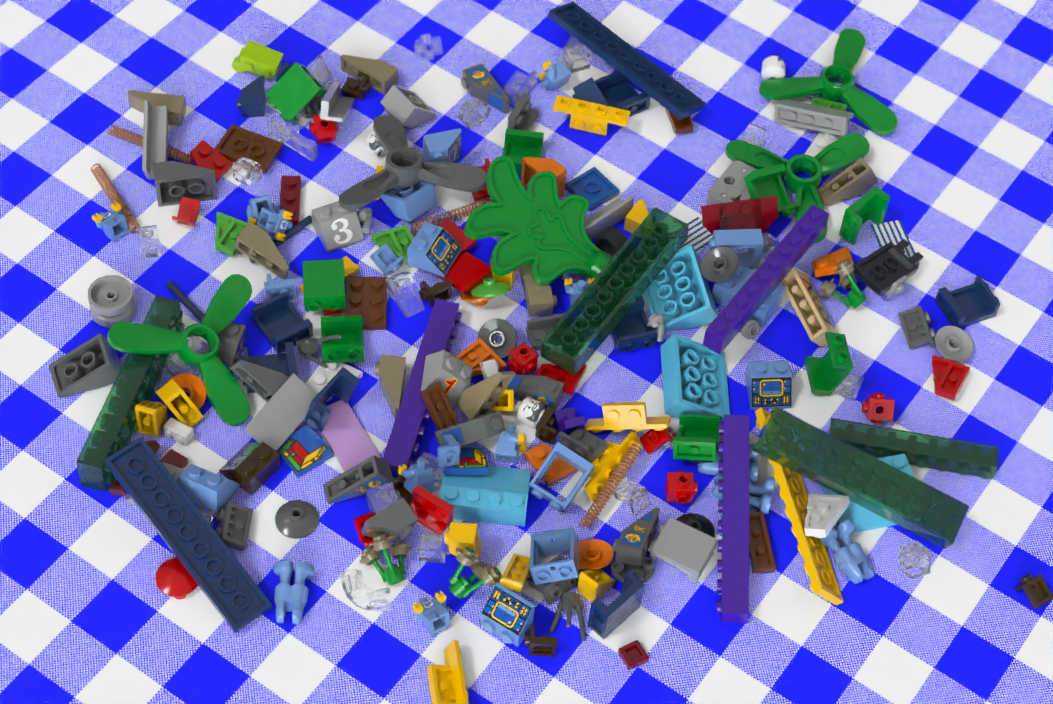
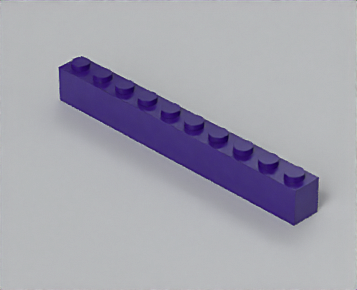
M812 204L708 326L704 335V346L719 355L724 351L826 229L829 213Z
M441 299L435 300L382 458L389 462L393 478L400 476L398 474L399 465L405 464L407 465V470H409L410 465L415 463L413 460L414 455L417 456L419 453L420 443L418 441L419 438L423 439L426 429L424 423L430 419L428 409L419 393L422 387L425 359L427 355L446 350L451 354L452 344L450 343L451 340H455L457 335V328L455 327L456 324L461 323L462 312H459V303Z
M724 415L723 423H719V435H723V442H719L718 454H722V461L718 462V474H722V480H718V493H722V500H718V513H722V519H718L717 532L722 533V539L717 541V552L721 553V559H717V573H721V580H717V593H721V600H717L716 613L721 614V622L748 623L750 416Z

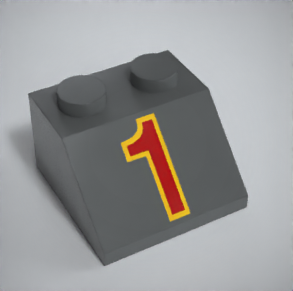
M402 497L366 520L361 533L369 537H374L378 533H386V536L393 534L394 537L390 539L391 541L395 542L399 538L403 541L413 534L412 531L415 529L418 518Z

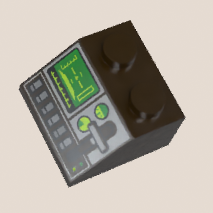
M249 442L219 470V473L229 480L239 483L240 488L252 496L281 468L280 453L264 442Z

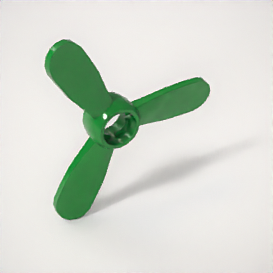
M847 28L841 31L834 49L832 65L824 68L819 76L768 79L761 82L759 86V94L769 100L790 99L819 94L822 99L844 103L863 124L881 135L890 134L897 127V116L893 111L876 98L855 87V77L852 71L857 65L865 46L864 35L856 29ZM831 82H838L842 85H836Z
M851 133L829 144L815 157L800 154L787 160L743 140L730 141L726 145L725 153L732 161H742L755 169L784 164L786 171L780 174V177L783 178L785 186L796 194L795 203H799V207L795 209L797 223L812 204L824 210L816 190L821 183L822 176L845 169L859 159L865 158L869 152L870 145L868 140L861 134ZM794 173H806L810 175L811 178H799ZM827 225L826 229L814 243L820 242L826 237Z
M232 274L227 277L211 299L201 324L195 323L190 325L181 333L152 325L131 322H118L109 329L107 340L115 350L120 352L137 354L178 353L179 358L186 365L199 368L206 393L219 418L225 424L238 426L248 419L250 413L249 402L236 379L217 356L220 350V338L218 335L234 321L251 297L252 286L246 277L240 274ZM192 336L203 338L208 342L210 353H195L190 349L187 338Z

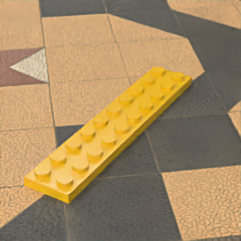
M761 407L755 411L757 417L756 424L762 432L763 437L761 439L769 453L767 458L771 465H773L775 471L773 476L779 484V494L785 502V512L791 520V530L798 541L797 549L805 562L803 567L811 580L810 588L814 594L823 597L826 601H830L835 605H839L844 600L826 547L820 542L819 538L805 535L804 525L807 515V504L809 503L808 494L784 423Z

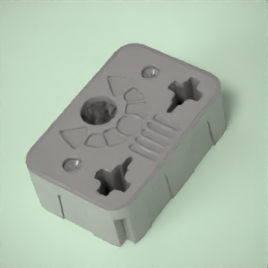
M733 161L709 190L707 205L751 199L743 177L757 169L742 161Z

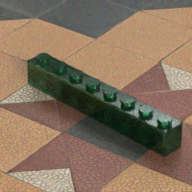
M835 418L830 420L825 450L835 453H845L874 459L905 454L909 465L954 472L960 475L977 476L983 479H993L998 468L999 447Z

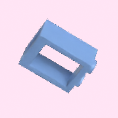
M761 229L713 231V237L709 239V250L717 247L749 248L748 252L737 253L739 263L750 269L759 268L764 246Z
M557 442L529 483V489L532 490L530 493L540 500L544 498L549 501V506L556 511L563 510L566 512L594 471V465ZM557 457L583 473L564 502L538 486Z
M574 526L531 534L530 571L535 585L579 577V541ZM570 551V559L541 564L542 555Z

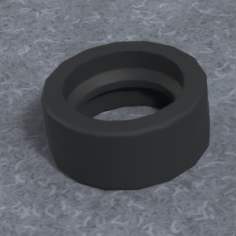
M609 227L596 236V247L617 259L613 266L617 267L631 258V245L626 236L617 228Z

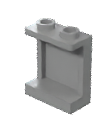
M670 517L666 524L663 523L658 531V539L652 540L648 548L650 557L653 560L657 557L690 573L688 580L697 583L715 552L718 539Z

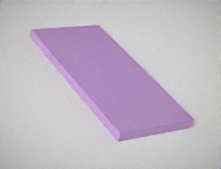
M343 400L326 406L331 410V413L321 433L344 472L373 455L380 458L348 403L346 404Z

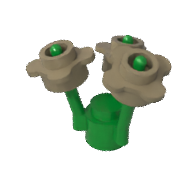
M848 260L840 261L836 265L838 268L835 269V273L840 275V282L837 285L838 287L842 286L844 289L851 288V291L846 295L848 299L846 300L834 291L837 287L833 283L834 278L830 282L826 280L825 283L821 284L819 290L822 293L819 298L825 296L828 299L832 294L843 302L847 308L852 306L855 309L867 299L856 284L858 280L852 272L855 270L853 260L849 262Z
M378 533L373 537L374 541L368 544L369 547L361 552V560L359 562L365 563L366 566L373 564L380 573L383 582H387L389 586L405 580L404 575L407 573L403 558L409 556V550L412 548L403 541L391 543L390 539L394 537L393 534L386 536V533ZM380 550L383 551L388 567L384 568L386 572L377 562L381 558L378 552ZM391 558L398 559L399 567L397 563H392Z
M456 548L455 551L458 553L456 559L460 564L454 575L449 579V582L452 583L449 589L457 598H466L472 591L484 583L493 586L500 582L502 575L496 566H493L491 563L484 564L482 561L477 564L476 562H479L480 559L475 556L476 552L471 548ZM464 566L471 567L470 570L474 573L469 579L463 575L461 578L459 577ZM476 578H478V579L480 580V581H478L477 583H475L474 585H472V582H473Z

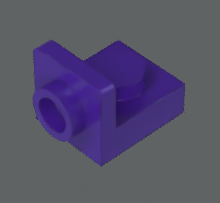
M573 407L555 411L554 413L558 432L575 429L586 424L584 416L576 417Z

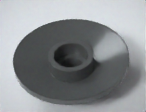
M729 247L714 248L702 258L700 263L701 274L711 282L724 281L736 272L739 265V257Z
M500 318L485 322L477 336V340L479 338L483 340L501 359L507 357L509 351L517 343V333L513 325ZM499 336L502 337L501 343L496 341Z
M293 500L283 504L278 509L275 515V524L278 531L284 536L300 539L309 536L316 530L319 524V514L312 504L302 500Z

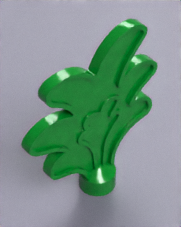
M509 156L495 158L486 173V187L492 202L477 207L470 214L464 226L465 235L472 240L493 236L503 237L495 245L490 256L492 272L497 276H504L519 267L532 264L530 268L531 276L537 284L542 286L551 284L558 277L567 273L582 274L586 278H591V280L595 278V284L599 286L617 259L597 248L586 234L584 219L589 207L588 200L580 195L573 194L560 201L557 192V178L550 171H542L535 174L530 179L525 190L518 177L513 160Z

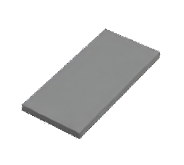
M293 373L248 423L244 430L257 442H264L277 451L304 420L311 401L317 394Z

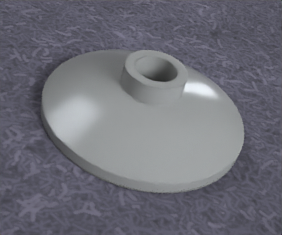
M944 326L937 331L934 339L935 345L944 357L959 362L971 356L973 342L965 331L955 326Z

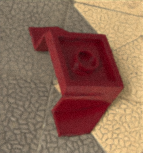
M777 196L701 206L702 225L712 235L714 230L761 229L763 234L778 216Z

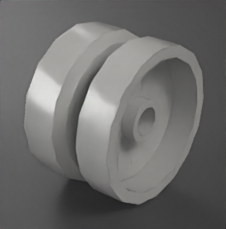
M105 275L91 283L88 289V302L91 316L97 324L111 328L115 323L129 322L133 319L136 313L133 287L127 279L117 275Z

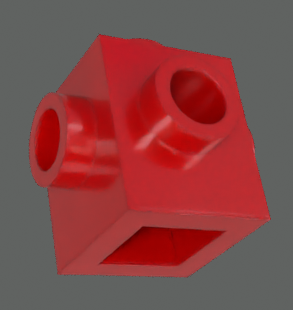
M320 113L316 114L312 119V123L309 124L310 133L314 135L316 144L334 142L336 131H338L337 121L320 119Z
M525 342L519 346H514L509 351L508 368L514 371L516 375L531 374L537 369L538 354L533 347H529Z
M873 392L872 395H866V401L863 400L862 413H865L864 416L870 419L872 423H882V420L893 421L895 400L892 397H886L884 393Z
M684 471L667 472L665 481L666 502L692 503L693 495L697 494L698 484L697 481H694L693 473H686Z

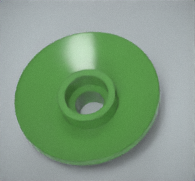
M489 277L483 280L484 283L475 286L471 290V295L477 298L495 297L510 291L511 285L507 282L496 281L494 277Z

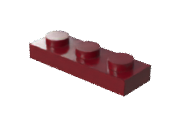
M281 176L279 211L284 209L292 212L293 216H290L292 219L289 221L294 226L299 222L301 176Z

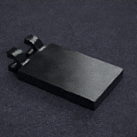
M905 239L896 245L889 242L854 264L855 270L852 272L878 296H881L890 290L895 281L903 276L908 278L916 273L919 268L918 262L924 256L917 252L908 258L904 254V249L909 246Z

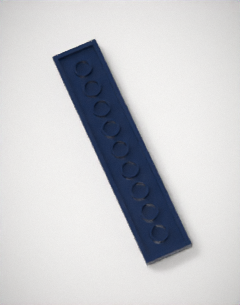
M575 2L549 10L548 17L555 24L561 26L568 34L574 36L581 44L606 61L608 65L614 67L621 75L646 92L648 96L672 112L675 117L683 119L704 109L706 103Z
M142 436L104 459L105 465L234 633H237L272 609L270 601Z

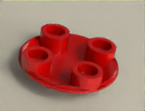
M177 557L165 561L157 569L155 575L156 585L161 592L168 596L184 599L187 594L194 591L198 586Z

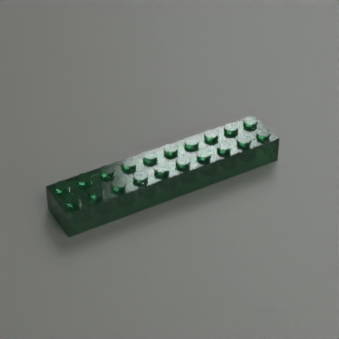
M655 207L541 341V357L575 376L688 240L689 224Z
M156 295L142 324L181 333L184 330L185 324L182 323L183 310H181L180 301ZM128 353L76 461L81 486L106 492L109 485L114 482L115 476L105 465L104 459L131 443L133 433L138 431L135 406L153 398L156 383H160L162 378V370L169 364L170 354Z
M776 406L768 414L752 448L753 451L839 495L849 496L850 501L944 549L954 543L969 508V505Z

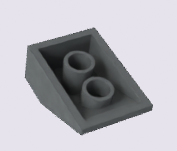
M176 161L152 163L158 207L180 204L182 197L199 201L217 199L214 170Z
M101 333L49 365L59 398L105 387L124 376L116 350Z

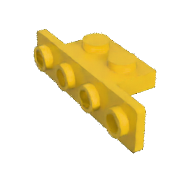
M557 95L553 106V111L571 115L570 128L605 136L609 123L626 127L630 116V111L561 95Z
M646 402L604 403L602 406L604 418L588 419L585 424V430H591L594 433L602 432L603 430L620 432L624 429H632L633 431L653 429L661 431L668 428L671 417H647Z
M631 431L621 444L607 442L609 448L592 462L594 465V471L590 475L592 478L584 486L591 502H595L594 500L597 498V495H599L603 486L606 485L614 470L617 469L632 443L641 444L636 432Z
M453 640L444 649L446 666L430 664L427 667L432 704H469V695L465 685V671L461 661L462 653L456 640Z

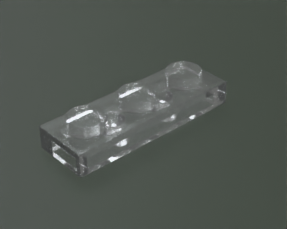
M271 118L268 121V134L312 162L318 157L317 144L313 140L304 137L298 131L289 128L275 118Z

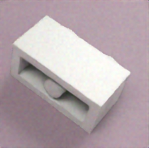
M495 359L479 363L484 380L498 373L497 368L499 366Z
M172 417L163 426L165 436L176 440L179 444L186 446L194 437L192 428Z

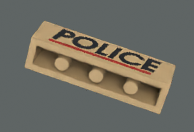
M794 268L782 280L781 285L786 287L785 292L810 340L824 348L827 346L825 333L838 332L807 275Z

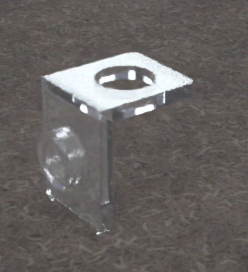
M749 123L743 141L763 148L766 144V140H764L766 129Z

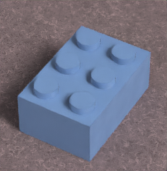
M739 263L736 272L730 278L714 284L712 291L714 303L725 308L755 271ZM779 284L750 320L757 321L759 326L763 328L782 303L786 287Z

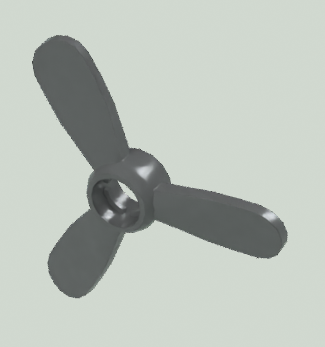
M380 115L374 119L373 129L380 145L387 154L385 169L342 192L339 195V205L344 209H359L381 196L394 185L410 187L420 180L444 188L477 192L486 185V172L479 167L466 164L423 161L419 151L408 147L407 137L401 122L395 117Z

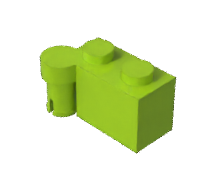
M249 40L245 48L241 49L238 57H235L232 68L240 73L246 70L274 81L282 65L284 54Z

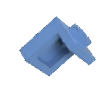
M385 243L370 256V259L386 275L389 271L394 273L402 266L400 262L404 259V256L401 255L398 258Z
M271 273L266 274L267 282H264V289L266 294H270L271 299L284 292L289 294V298L295 297L293 278L273 282Z
M452 434L443 435V446L437 448V465L440 468L459 465L460 443L455 440Z

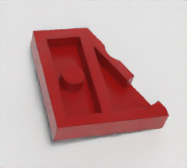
M204 140L190 152V157L196 166L215 171L216 182L232 168L233 163Z
M933 355L932 372L935 394L955 401L970 373V367Z
M541 364L535 376H546L564 383L563 392L573 395L586 372L587 365L580 364V368H568V364Z

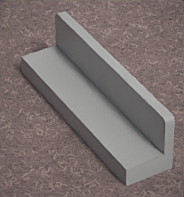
M333 81L321 100L320 119L343 122L349 113L355 99L340 96L341 82Z
M782 99L776 103L774 122L846 136L849 120L853 118L854 113Z
M144 100L142 170L147 179L152 180L154 179L152 163L166 162L168 160L169 109L167 105L151 106L149 100Z
M631 196L626 200L618 197L584 220L585 231L590 241L626 217L633 208L634 199Z

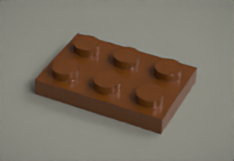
M232 124L214 149L231 162L255 169V171L258 169V172L266 174L283 150V143Z
M347 276L345 316L362 315V330H386L387 277Z

